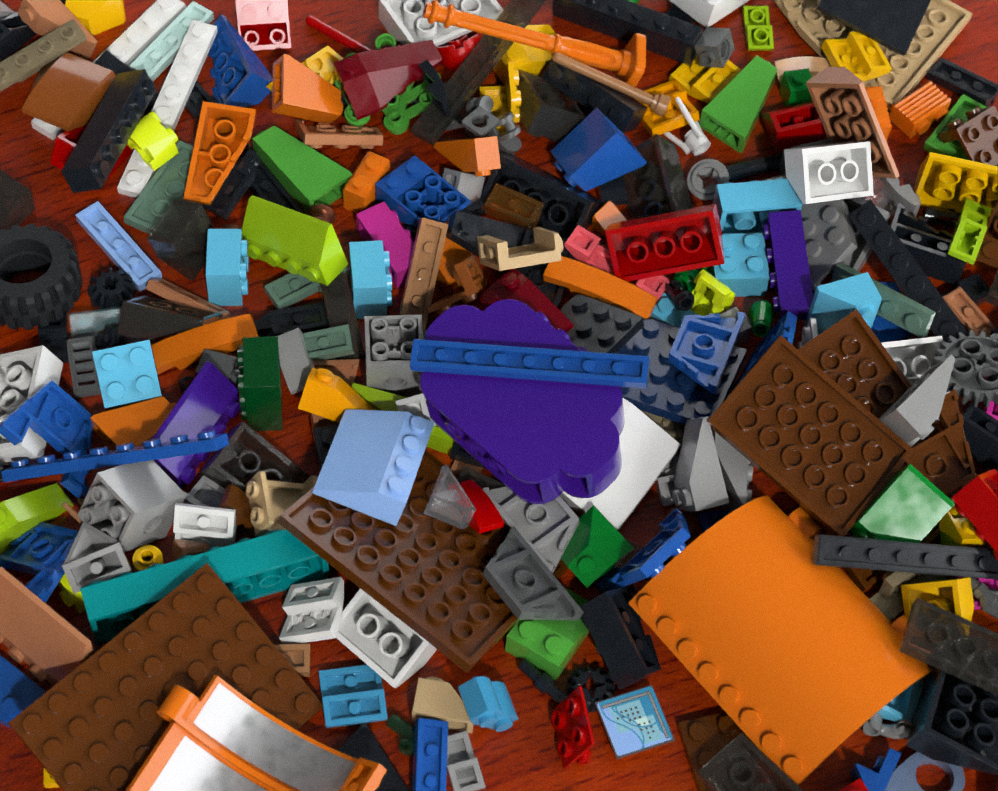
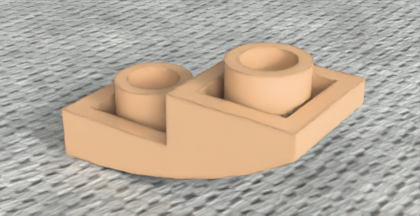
M793 57L775 61L780 84L784 71L809 68L813 78L826 67H830L828 59L822 57Z

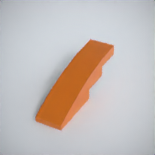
M561 256L562 261L548 263L543 274L544 281L569 288L571 295L575 296L579 293L619 309L629 311L647 320L651 317L658 301L657 297L639 287L582 262Z
M245 314L212 322L151 345L157 375L174 366L182 370L200 361L204 349L228 354L239 349L238 346L243 345V338L259 337L252 316Z

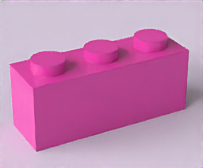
M384 201L356 214V230L364 241L383 240V250L389 251V274H391L392 283L397 289L406 283L414 243L410 231L401 226L396 211L394 209L390 210Z

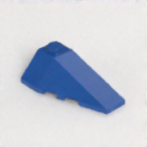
M221 14L213 24L217 26L218 33L208 53V56L213 59V68L210 70L211 77L215 79V87L212 89L213 97L218 104L244 108L260 104L271 93V90L266 86L273 81V78L229 20Z

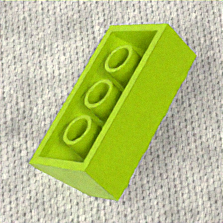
M253 195L249 198L242 226V240L248 241L249 257L255 260H262L273 267H280L291 274H298L312 282H319L326 286L348 265V261L331 223Z

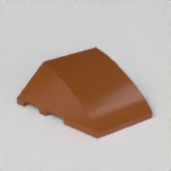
M66 52L41 67L22 107V112L66 131L89 124L116 75L112 70Z

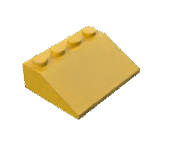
M929 152L918 171L914 193H917L920 198V206L947 211L951 208L959 213L968 198L991 208L990 218L998 202V166Z

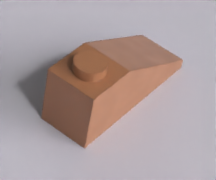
M22 0L17 14L35 33L43 37L70 20H75L87 40L70 51L85 59L91 58L98 41L60 0Z

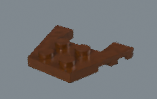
M956 390L945 394L940 416L938 417L945 430L913 447L915 451L900 468L902 469L911 464L945 495L976 478L969 442H966L963 429V416L960 414L957 403L959 398Z

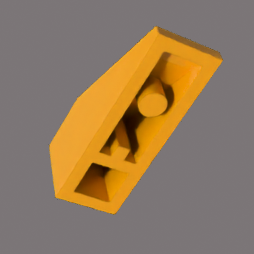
M313 367L307 378L298 409L339 423L345 409L375 410L341 377L334 375L330 370Z

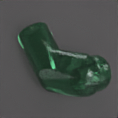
M394 713L389 718L386 726L399 734V751L403 755L412 756L414 755L415 727Z

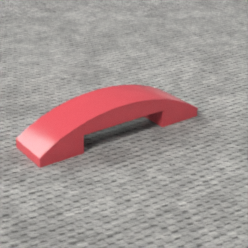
M577 225L565 242L564 246L579 262L615 276L610 251L599 245L601 238ZM661 275L629 281V283L650 293L659 300L665 291L666 285L670 284L671 280Z

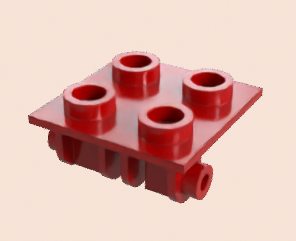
M578 686L551 711V724L555 729L558 742L557 751L561 757L563 769H567L575 761H577L578 765L588 764L590 762L589 758L592 756L590 748L595 744L582 686Z

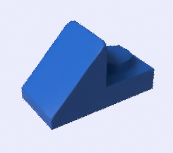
M890 748L885 757L878 756L872 770L855 763L850 771L852 782L861 778L868 791H885L901 753Z

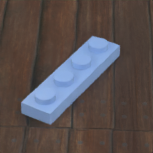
M98 201L75 215L77 222L119 270L122 269L125 275L132 277L133 285L139 292L146 288L149 280L162 278V273Z

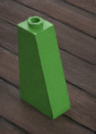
M756 56L702 110L700 127L741 154L771 92L778 68Z
M276 126L263 130L252 138L253 150L259 154L264 164L307 214L311 206L318 204L328 206L343 196L342 190L353 175L346 168Z

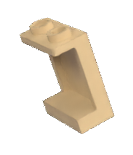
M541 227L533 228V244L508 248L507 241L489 235L477 236L480 264L498 271L562 261L563 241L559 233Z
M258 471L246 484V496L249 498L251 508L250 519L254 525L255 536H264L271 530H284L285 528L277 523L279 516L315 486L318 476L311 475L304 484L267 480L265 471Z

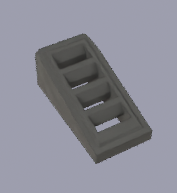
M87 336L68 339L66 344L75 399L102 395L92 354L93 351H97L95 337ZM92 359L89 362L76 363V361ZM92 370H94V372H92V373H85V374H79V375L77 374V373H79V372H85V371H92ZM93 380L96 382L95 384L79 386L81 382Z

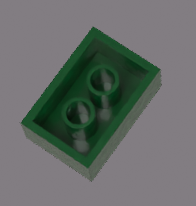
M278 336L243 338V349H237L239 367L238 390L240 392L242 421H247L248 432L283 430Z

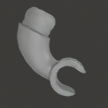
M876 713L863 724V732L868 736L882 735L891 739H904L909 736L912 723L909 720L903 719L892 724H883L882 716Z

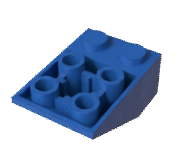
M415 155L375 184L376 205L385 201L390 210L394 209L400 222L418 228L419 220L422 217L446 223L450 220L451 214L455 211H462L471 204L467 197Z

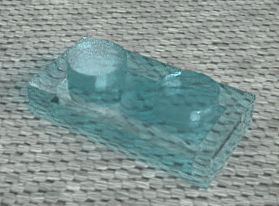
M125 306L74 312L68 315L72 339L94 336L95 340H97L98 334L105 335V331L109 328L122 329L129 336Z

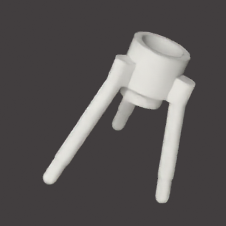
M676 97L675 101L690 125L691 130L684 136L685 143L670 132H666L663 135L681 147L685 154L692 152L694 156L701 155L708 150L711 142L703 133L698 121L694 122L680 97Z

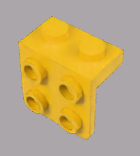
M507 61L505 86L479 87V98L485 95L490 96L493 100L491 114L499 117L506 112L512 111L514 123H519V107L516 106H521V91L517 90L519 71L514 70L513 61ZM504 125L497 127L499 133L506 130Z

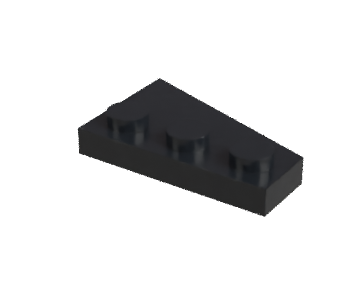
M363 723L338 751L357 759L364 758L380 763L387 769L380 785L375 791H408L366 723Z

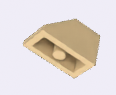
M437 677L419 678L412 710V724H415L418 718L448 721V730L473 733L474 724L470 722L463 700L451 684Z

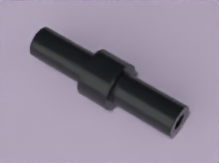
M527 659L520 663L518 669L534 682V687L542 694L546 693L557 704H560L567 697L554 684L555 680L546 672L542 674Z

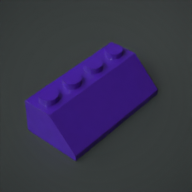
M206 361L152 439L160 438L161 443L170 442V437L188 434V439L197 438V433L215 430L216 435L224 434L229 420L235 418L241 409L239 390L212 363ZM211 452L153 461L182 490L185 484L189 485L193 481L196 468L201 462H205Z

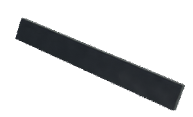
M196 80L184 109L198 125L203 101L215 102ZM248 143L238 160L241 161L249 149L254 151ZM262 161L257 169L258 174L249 187L252 194L305 214Z
M815 534L812 564L998 579V560L993 554L994 549Z

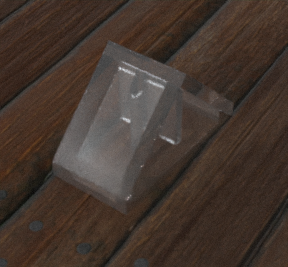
M444 465L441 467L423 514L460 529H465L468 527L476 508L449 467Z

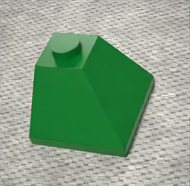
M593 505L579 518V525L561 559L587 588L591 589L634 548Z

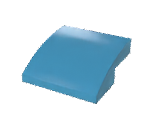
M368 665L319 671L326 728L388 720L382 678Z

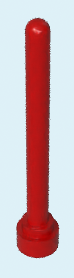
M313 16L306 18L308 26L356 53L372 51L370 48Z

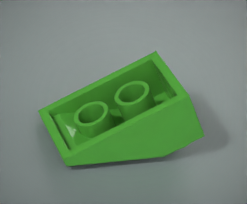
M565 588L579 607L589 602ZM582 616L577 621L519 619L507 635L505 651L521 661L527 659L541 673L546 672L552 679L557 681L590 631L584 626Z

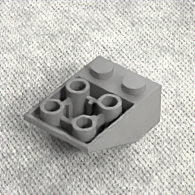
M714 431L713 438L729 503L721 506L723 510H728L730 514L752 499L749 481H752L753 464H750L749 460Z

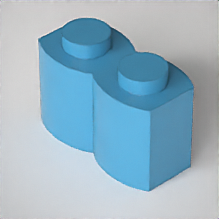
M477 676L458 687L472 724L480 725L482 728L487 727L496 732H502L511 728L513 722L518 720L505 683L499 681L491 682L488 677Z

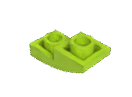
M744 6L742 16L748 51H773L772 25H770L769 6Z

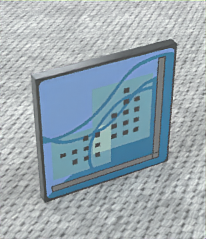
M652 685L595 703L616 759L675 740Z

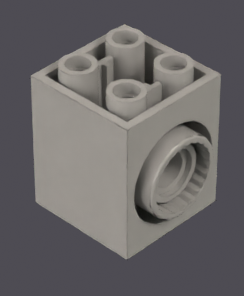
M422 315L364 316L366 386L407 398L422 394L420 380L423 371H411L410 369L413 340H423Z
M153 460L124 464L96 474L77 516L82 522L84 521L118 540L123 551L127 552L165 538L174 522L175 503H183L187 495Z

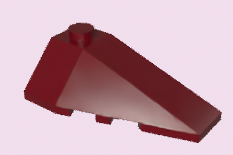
M433 40L357 53L334 62L333 66L337 83L355 118L360 120L382 111L397 94L401 96L406 92V87L415 80H421L423 77L418 65L426 59L434 69L443 62V59Z

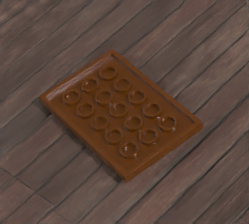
M781 335L707 421L717 434L835 536H845L915 451Z

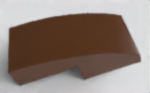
M227 485L220 502L221 508L236 510V525L243 524L246 534L250 535L251 539L257 538L254 525L250 519L251 508L249 498H247L244 491L235 485Z

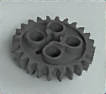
M970 330L969 336L959 332L957 339L950 335L948 343L942 341L940 348L936 349L932 367L951 354L955 357L946 392L956 390L958 397H962V404L972 400L974 407H977L979 402H983L987 408L990 401L998 405V340H995V333L990 337H986L984 331H981L979 336H976L972 330Z

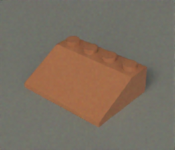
M826 67L807 81L806 85L827 137L833 138L835 143L870 141L872 177L898 178L900 176L863 81L846 67Z
M0 567V643L2 642L9 648L7 651L16 662L21 663L24 661L31 667L29 670L35 678L41 682L46 680L53 687L94 654L92 643L22 583Z

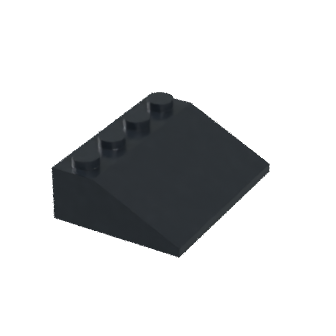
M819 0L816 9L904 56L931 0Z
M951 633L933 650L929 663L932 671L925 677L906 746L932 760L998 775V658Z

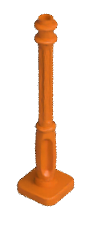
M433 0L431 3L426 2L423 9L422 17L427 18L429 24L436 21L443 23L444 28H449L450 25L549 51L551 56L559 52L585 65L615 71V74L618 75V80L636 87L645 71L646 36L640 33H635L626 48L618 51L591 42L561 36L560 34L552 36L456 10L453 4H449L447 7L439 5L438 0Z

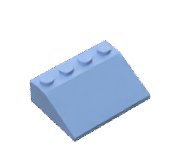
M345 409L312 493L396 526L407 503L435 422L406 411Z

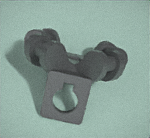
M485 95L480 98H471L467 102L466 111L461 116V125L465 127L466 137L497 136L499 155L508 153L514 155L521 148L522 144L520 139L516 137L521 132V128L519 125H515L512 111L496 117L491 114L493 100L490 96ZM504 125L506 130L499 133L497 127Z

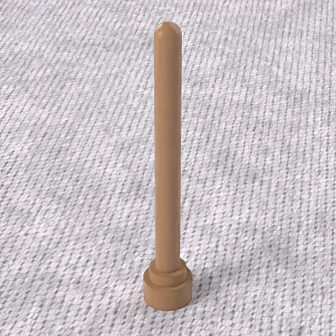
M559 52L554 53L552 56L555 63L650 105L649 108L653 109V113L663 117L671 100L669 96L662 93L660 95L649 94Z

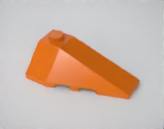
M203 101L183 198L184 201L207 205L212 204L252 136L256 109Z

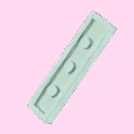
M192 1L129 67L134 71L145 69L149 78L154 81L175 60L192 20L210 24L214 20V13Z

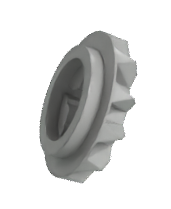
M704 159L697 162L690 169L687 177L688 188L699 200L712 201L717 185L715 183L709 184L705 188V182L700 177L708 178L713 173L712 178L717 184L729 182L728 170L721 162L714 159Z

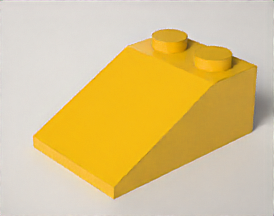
M515 25L552 36L556 34L550 25ZM484 34L486 42L485 58L504 86L506 83L507 61H513L514 70L519 71V85L543 76L552 58L549 51Z

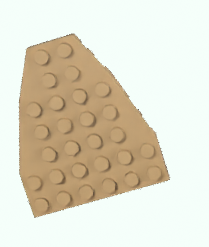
M774 0L797 33L822 58H827L821 48L824 40L846 39L850 32L856 31L817 10L816 7L819 0ZM931 0L904 56L878 43L892 70L880 77L863 81L864 86H881L887 108L891 111L894 104L911 93L927 71L967 25L973 13L949 0Z

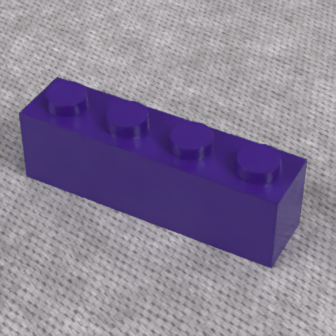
M801 210L768 213L767 223H763L764 240L769 239L770 247L766 248L768 264H772L773 272H769L770 288H775L776 296H772L773 311L778 313L779 320L788 311L797 316V321L806 320L813 300Z

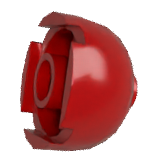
M475 31L436 47L443 59L441 65L451 72L460 71L462 75L476 71L475 66L480 64L486 55L484 35Z

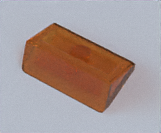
M496 183L484 207L489 215L510 224L533 230L537 226L544 203Z

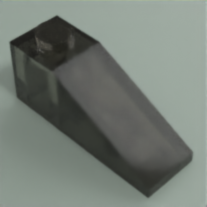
M340 273L328 286L318 282L320 302L323 303L329 328L349 324L351 329L354 354L336 357V360L365 359L346 273Z

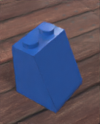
M597 107L551 151L556 158L555 166L564 174L563 177L573 187L578 185L585 192L638 169L647 163L628 137Z

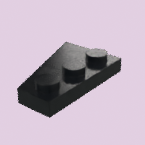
M455 211L450 216L446 238L479 257L477 236L489 235L507 241L508 248L521 246L527 228Z

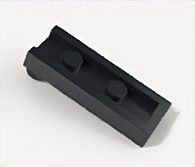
M942 57L927 71V80L960 96L964 94L986 107L993 104L998 95V84Z

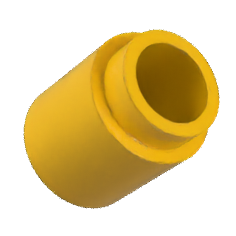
M152 545L138 548L133 555L135 572L146 570L153 564H164L162 552Z

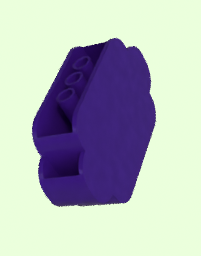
M513 299L497 301L483 312L469 305L449 308L429 326L425 336V340L588 352L582 346H575L565 331L560 328L556 330L551 326L550 321L542 312H535L525 303ZM422 372L420 380L421 389L427 400V408L432 421L523 501L531 504H544L553 501L563 492L576 498L595 497L605 491L618 477L622 467L619 436L623 431L625 423L620 386Z

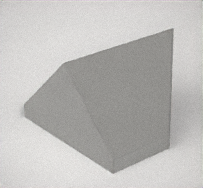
M84 521L62 565L74 594L80 592V588L87 587L91 582L106 581L132 570L120 542Z

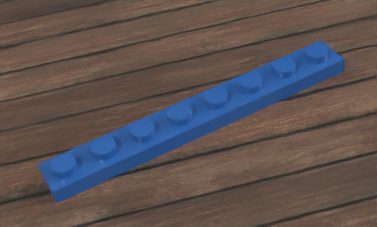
M414 339L410 369L411 371L647 388L650 359L649 356Z
M215 430L197 433V438L188 439V434L170 437V442L161 443V439L156 438L144 441L143 446L134 447V442L117 445L116 450L108 451L107 446L90 449V454L81 455V450L64 453V458L55 459L54 454L38 457L37 462L29 463V458L12 461V467L2 470L1 474L3 482L217 451L228 446L229 442L227 433L216 435Z

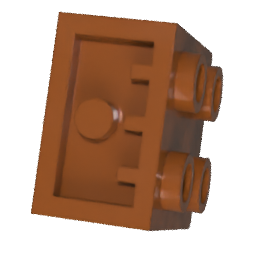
M474 254L454 265L455 271H453L455 280L464 289L435 301L426 308L428 314L436 311L437 315L442 314L447 309L458 304L457 301L461 300L462 304H465L483 293L481 289L488 285Z

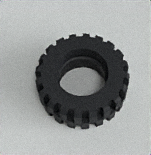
M27 224L25 227L14 225L11 226L12 229L6 231L3 228L0 230V326L4 327L6 324L9 329L18 330L19 327H24V330H34L33 327L39 324L41 327L49 326V322L53 320L57 322L63 318L64 312L69 313L75 306L74 302H77L81 295L82 277L76 251L72 243L56 230L52 232L51 228L43 225L40 228L36 227L35 224ZM28 270L46 272L38 279L28 283L15 284L7 282L12 276Z

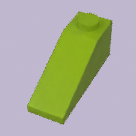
M57 483L0 503V554L11 548L10 542L41 522L49 523L67 511L62 506L63 502H67L71 507L74 506L73 502Z

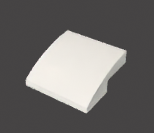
M175 503L173 524L175 540L205 542L209 544V549L216 546L225 547L235 544L236 510Z
M342 577L290 586L282 606L288 615L279 637L283 644H301L336 638L344 603V580Z

